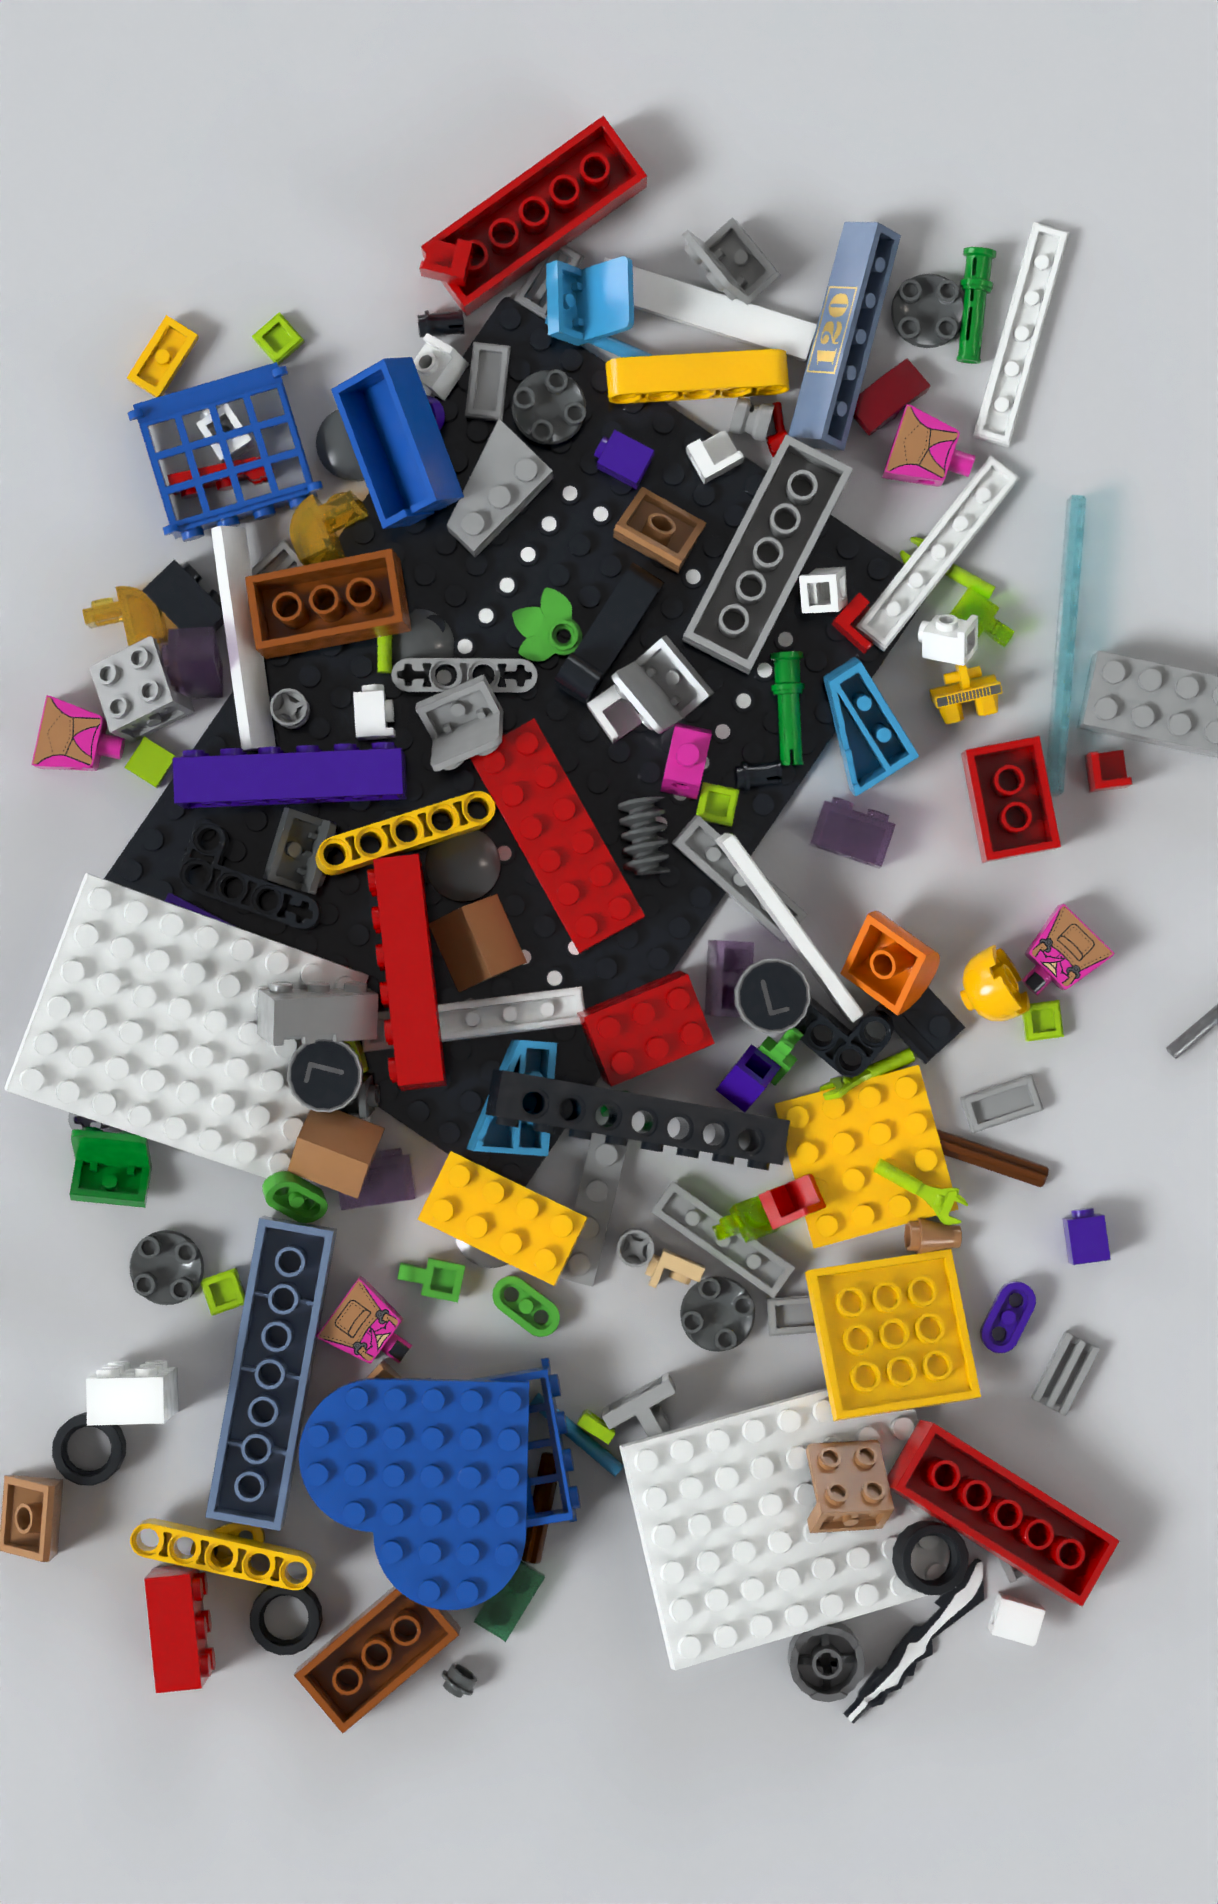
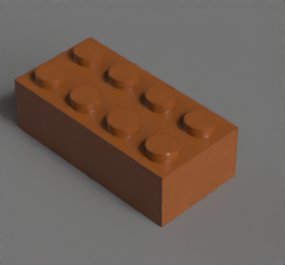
M392 548L245 577L255 647L266 659L412 631L401 560Z
M393 1586L297 1668L294 1676L343 1734L459 1636L461 1627L447 1610L429 1608L407 1598Z

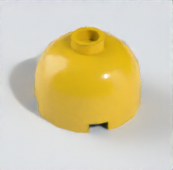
M992 945L970 959L965 966L962 977L964 990L960 991L961 999L969 1011L975 1009L980 1016L990 1021H1008L1028 1012L1030 1009L1027 991L1019 993L1017 982L1022 979L1004 950L1001 948L996 950V945Z

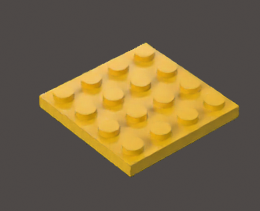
M919 1065L872 1077L852 1088L841 1098L824 1099L823 1093L835 1089L834 1087L774 1103L778 1119L790 1121L786 1149L794 1179L812 1174L826 1205V1208L805 1217L813 1248L907 1224L908 1221H918V1218L926 1219L937 1216L923 1198L874 1172L879 1159H883L903 1170V1172L921 1180L922 1183L940 1189L952 1188ZM954 1201L951 1211L959 1210L956 1201Z
M951 1249L811 1269L805 1272L833 1422L973 1400L981 1397Z

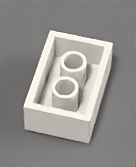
M167 1360L145 1361V1364H141L140 1368H130L129 1361L107 1362V1365H103L101 1369H96V1373L86 1379L87 1426L164 1424L178 1412V1367H168Z

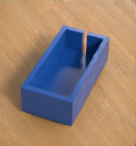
M412 357L382 359L331 389L383 529L411 526L434 514V511L441 510L464 498Z

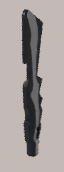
M975 1559L968 1566L963 1580L952 1591L942 1594L934 1602L940 1608L923 1626L913 1625L893 1649L887 1663L880 1670L878 1667L875 1668L859 1689L856 1700L843 1713L853 1724L869 1708L884 1704L888 1693L901 1689L906 1676H914L917 1662L933 1655L932 1639L984 1600L983 1563L980 1559Z

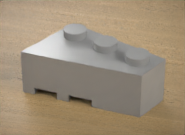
M498 419L463 490L464 498L458 501L447 523L449 533L475 558L553 479V470L500 419Z
M275 982L270 983V989H258L257 1034L272 1046L284 1045V1040L302 1039L303 1044L315 1043V1039H333L334 1042L377 1039L378 993L367 989L366 983L347 982L344 983V989H330L329 983L311 982L307 983V989H293V984Z

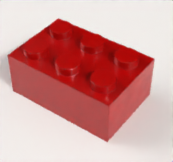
M1040 736L967 749L961 753L982 863L1055 850L1061 847Z
M680 970L596 1004L581 1012H577L602 1079L611 1087L715 1044L689 975Z
M181 1565L154 1567L144 1578L156 1693L202 1689L207 1679L211 1677V1670H215L216 1667L214 1648H208L207 1633L212 1631L210 1610H204L203 1597L208 1594L206 1572H200L199 1569Z

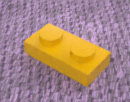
M166 315L128 374V381L155 398L163 396L198 341V334Z

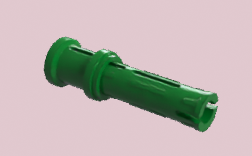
M967 247L963 249L966 265L964 279L960 280L961 291L964 292V310L956 360L961 363H981L980 354L986 296L993 289V282L990 281L992 259H995L997 254L993 249L983 247Z
M800 651L770 653V659L774 661L775 684L771 685V691H773V695L778 696L781 766L790 765V750H792L793 765H804L799 696L805 690V684L801 682L800 659L804 658V655Z

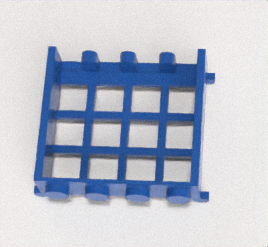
M277 362L133 404L134 410L127 414L130 421L138 420L169 521V525L163 527L165 536L173 534L175 539L182 537L183 542L192 541L205 536L204 530L217 526L238 527L241 525L239 520L254 516L255 520L266 519L276 515L275 509L288 505L291 510L303 508L312 504L311 498L318 497L316 491L323 489L321 481L313 482L281 377L288 375L286 366L278 367ZM277 389L285 414L258 422L250 396ZM243 399L251 425L224 432L216 406ZM209 409L217 435L189 442L182 416ZM175 419L182 445L156 452L149 426ZM288 422L295 449L268 456L261 430ZM254 433L261 459L234 466L226 440ZM219 443L227 469L200 477L192 451ZM185 453L193 479L167 486L159 460ZM298 457L306 482L279 490L271 464ZM264 467L272 493L244 500L237 474ZM230 477L237 503L210 511L203 484ZM195 487L203 513L177 520L170 494Z
M549 1358L541 1359L542 1367L469 1379L510 1381L540 1379L544 1403L529 1405V1413L546 1411L550 1438L529 1441L528 1450L552 1446L556 1473L529 1478L528 1473L526 1528L568 1520L569 1522L577 1521L576 1509L581 1508L577 1485H570L568 1472L574 1471V1462L571 1448L564 1449L562 1434L568 1433L565 1412L557 1411L555 1397L561 1396V1388L558 1374L551 1375ZM558 1481L563 1508L535 1513L531 1486Z

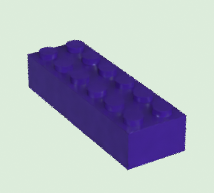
M394 742L372 743V749L359 750L357 744L351 743L335 744L334 751H322L318 745L296 746L295 753H284L281 747H259L258 754H247V752H243L242 748L220 749V756H209V753H205V750L182 751V757H173L174 803L186 809L407 800L406 755L401 748L395 746Z

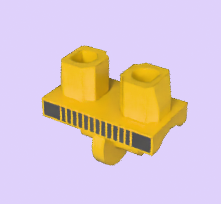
M955 664L956 671L943 674L945 686L929 689L931 701L938 708L945 724L964 720L961 703L972 700L975 702L976 713L979 716L997 713L998 694L1003 693L1001 682L997 681L994 674L982 677L980 666L967 668L966 664L964 666Z

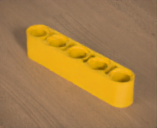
M781 349L622 357L611 359L605 363L609 402L616 404L734 398L738 396H769L782 394L790 390L786 351Z
M473 791L329 837L321 843L317 850L316 864L324 874L339 875L373 864V859L398 856L485 827L494 816L496 810L495 802L486 792ZM469 803H481L486 809V816L483 819L471 817L467 810ZM442 813L448 816L451 823L450 828L444 831L436 829L432 824V815ZM403 824L409 825L415 832V839L411 842L401 841L396 835V827ZM364 836L376 838L380 846L379 851L372 854L364 852L360 847V839ZM329 847L338 848L343 853L344 861L339 865L329 864L324 858L323 853L325 849Z
M156 1518L143 1520L130 1536L132 1550L139 1556L289 1590L305 1588L311 1582L316 1572V1564L313 1557L304 1551ZM143 1529H152L157 1533L159 1537L157 1546L149 1547L142 1542L141 1531ZM181 1537L191 1538L196 1545L195 1553L191 1555L181 1553L177 1546L178 1539ZM219 1545L229 1547L233 1553V1560L228 1563L218 1561L214 1555L215 1547ZM256 1553L266 1555L270 1561V1568L266 1571L256 1570L251 1564V1556ZM294 1561L303 1563L307 1569V1576L303 1579L292 1578L288 1572V1564Z

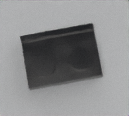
M929 987L907 1011L898 1016L882 1004L874 1009L889 1014L894 1024L893 1031L924 1064H927L931 1058L966 1028Z

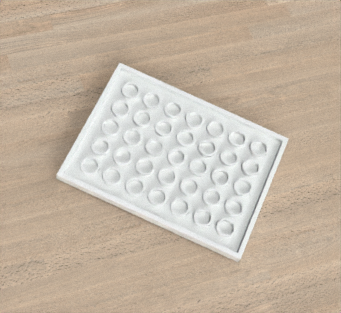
M85 873L4 1089L7 1092L268 1178L276 1172L288 1171L297 1137L311 1109L301 1105L292 1095L287 1081L288 1064L293 1053L303 1044L302 1039L284 1040V1045L272 1046L257 1034L258 989H270V983L275 982L293 984V989H307V983L311 982L329 983L330 989H344V983L347 982L366 983L369 975Z
M824 1388L619 1445L667 1654L673 1670L676 1671L814 1630L815 1628L928 1596L905 1586L898 1578L892 1563L893 1547L898 1535L907 1526L918 1521H936L939 1523L941 1521L891 1491L894 1511L882 1529L810 1533L807 1522L810 1513L817 1503L806 1454L807 1446L814 1443L878 1440L888 1476L918 1424L915 1409L833 1422L828 1390ZM938 1536L923 1537L915 1545L911 1554V1567L914 1573L924 1580L939 1578L945 1572L949 1563L946 1542Z

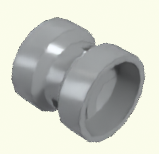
M738 396L729 433L741 435L747 432L752 435L753 439L765 442L774 406L766 403L752 405L750 399Z
M295 689L280 690L273 696L270 703L271 715L284 728H300L309 719L310 705L303 694Z
M640 1228L626 1230L620 1235L617 1242L619 1258L630 1267L646 1265L654 1254L652 1237Z

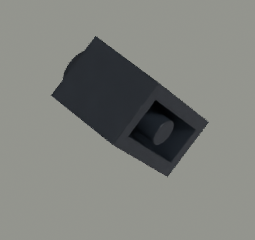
M174 559L142 591L199 648L224 624L221 598L214 589L207 593L198 584L203 578L188 562L181 566Z

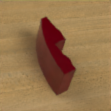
M907 358L859 394L853 418L870 436L895 419L898 413L906 407V404L910 405L926 394L931 385Z

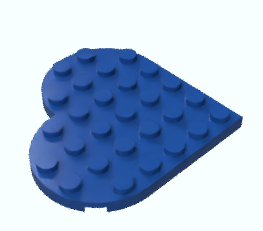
M366 1378L337 1388L324 1398L310 1415L302 1432L299 1445L300 1472L310 1497L334 1521L355 1530L373 1532L375 1552L384 1574L393 1586L410 1600L439 1610L470 1608L487 1601L501 1591L519 1567L526 1541L530 1381Z

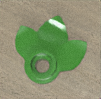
M548 587L544 589L541 598V608L525 607L512 613L517 630L526 638L520 646L518 653L528 660L534 662L545 661L555 653L558 655H569L575 652L582 641L581 628L572 620L571 603L563 594L555 589ZM562 630H566L571 634V639L567 643H560L556 638L557 634Z

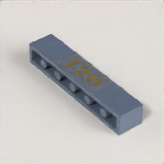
M844 222L788 436L812 448L845 450L901 238L900 234L879 222Z

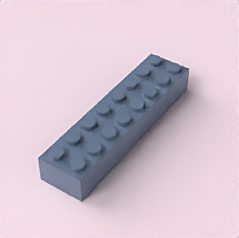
M267 1216L259 1218L205 1518L280 1531L285 1524L318 1339L316 1336L319 1333L337 1229Z

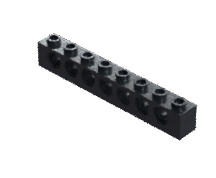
M493 1069L485 1113L486 1115L497 1116L496 1124L518 1128L520 1120L533 1123L532 1130L555 1134L556 1127L570 1129L569 1137L591 1140L592 1133L606 1135L605 1143L627 1146L628 1139L642 1141L640 1149L663 1152L664 1145L677 1147L676 1155L699 1158L700 1151L713 1153L712 1161L733 1165L735 1157L748 1159L747 1167L768 1171L770 1163L783 1165L790 1124L789 1120ZM532 1092L536 1096L537 1105L532 1112L527 1113L523 1108V1099L526 1094ZM568 1098L572 1102L573 1112L570 1117L563 1119L559 1113V1106L563 1100ZM601 1105H605L609 1111V1118L603 1125H599L595 1117L596 1111ZM640 1111L644 1115L645 1123L642 1129L636 1132L632 1127V1117L636 1112ZM677 1118L680 1123V1131L672 1138L668 1133L667 1127L671 1119ZM712 1124L715 1128V1138L707 1144L703 1137V1131L707 1125ZM744 1130H747L751 1140L749 1146L743 1150L739 1145V1136Z

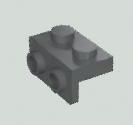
M284 807L262 879L315 895L317 888L322 886L326 874L319 870L316 864V853L324 840L337 835V823ZM334 847L325 849L323 853L325 860H327L328 853L332 852Z

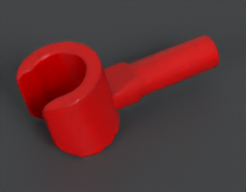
M781 402L772 403L774 406L773 418L776 434L766 437L772 457H775L785 435H788L783 424Z

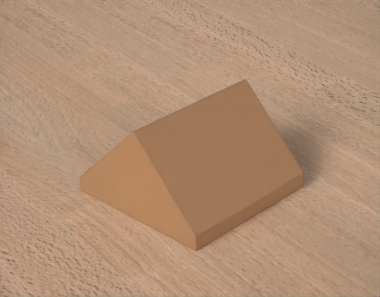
M641 487L615 525L613 538L679 574L707 523L646 488Z
M497 894L463 906L429 923V927L458 992L527 963Z
M310 1110L297 1137L288 1172L358 1199L385 1128L340 1110L333 1112H315Z
M14 1475L4 1476L0 1551L40 1562H49L58 1554L63 1479Z

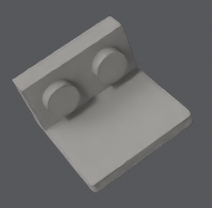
M152 636L92 665L90 668L110 733L124 738L131 743L195 712L191 698L172 689L157 640Z

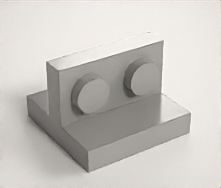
M669 1373L604 1407L602 1418L608 1429L610 1430L636 1415L648 1437L670 1430L669 1420L661 1406L658 1405L653 1408L655 1404L676 1393L675 1384Z

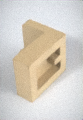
M663 1248L660 1256L653 1254L645 1275L651 1277L649 1286L656 1288L663 1270L666 1268L671 1270L669 1273L670 1278L689 1285L691 1279L700 1282L705 1266Z

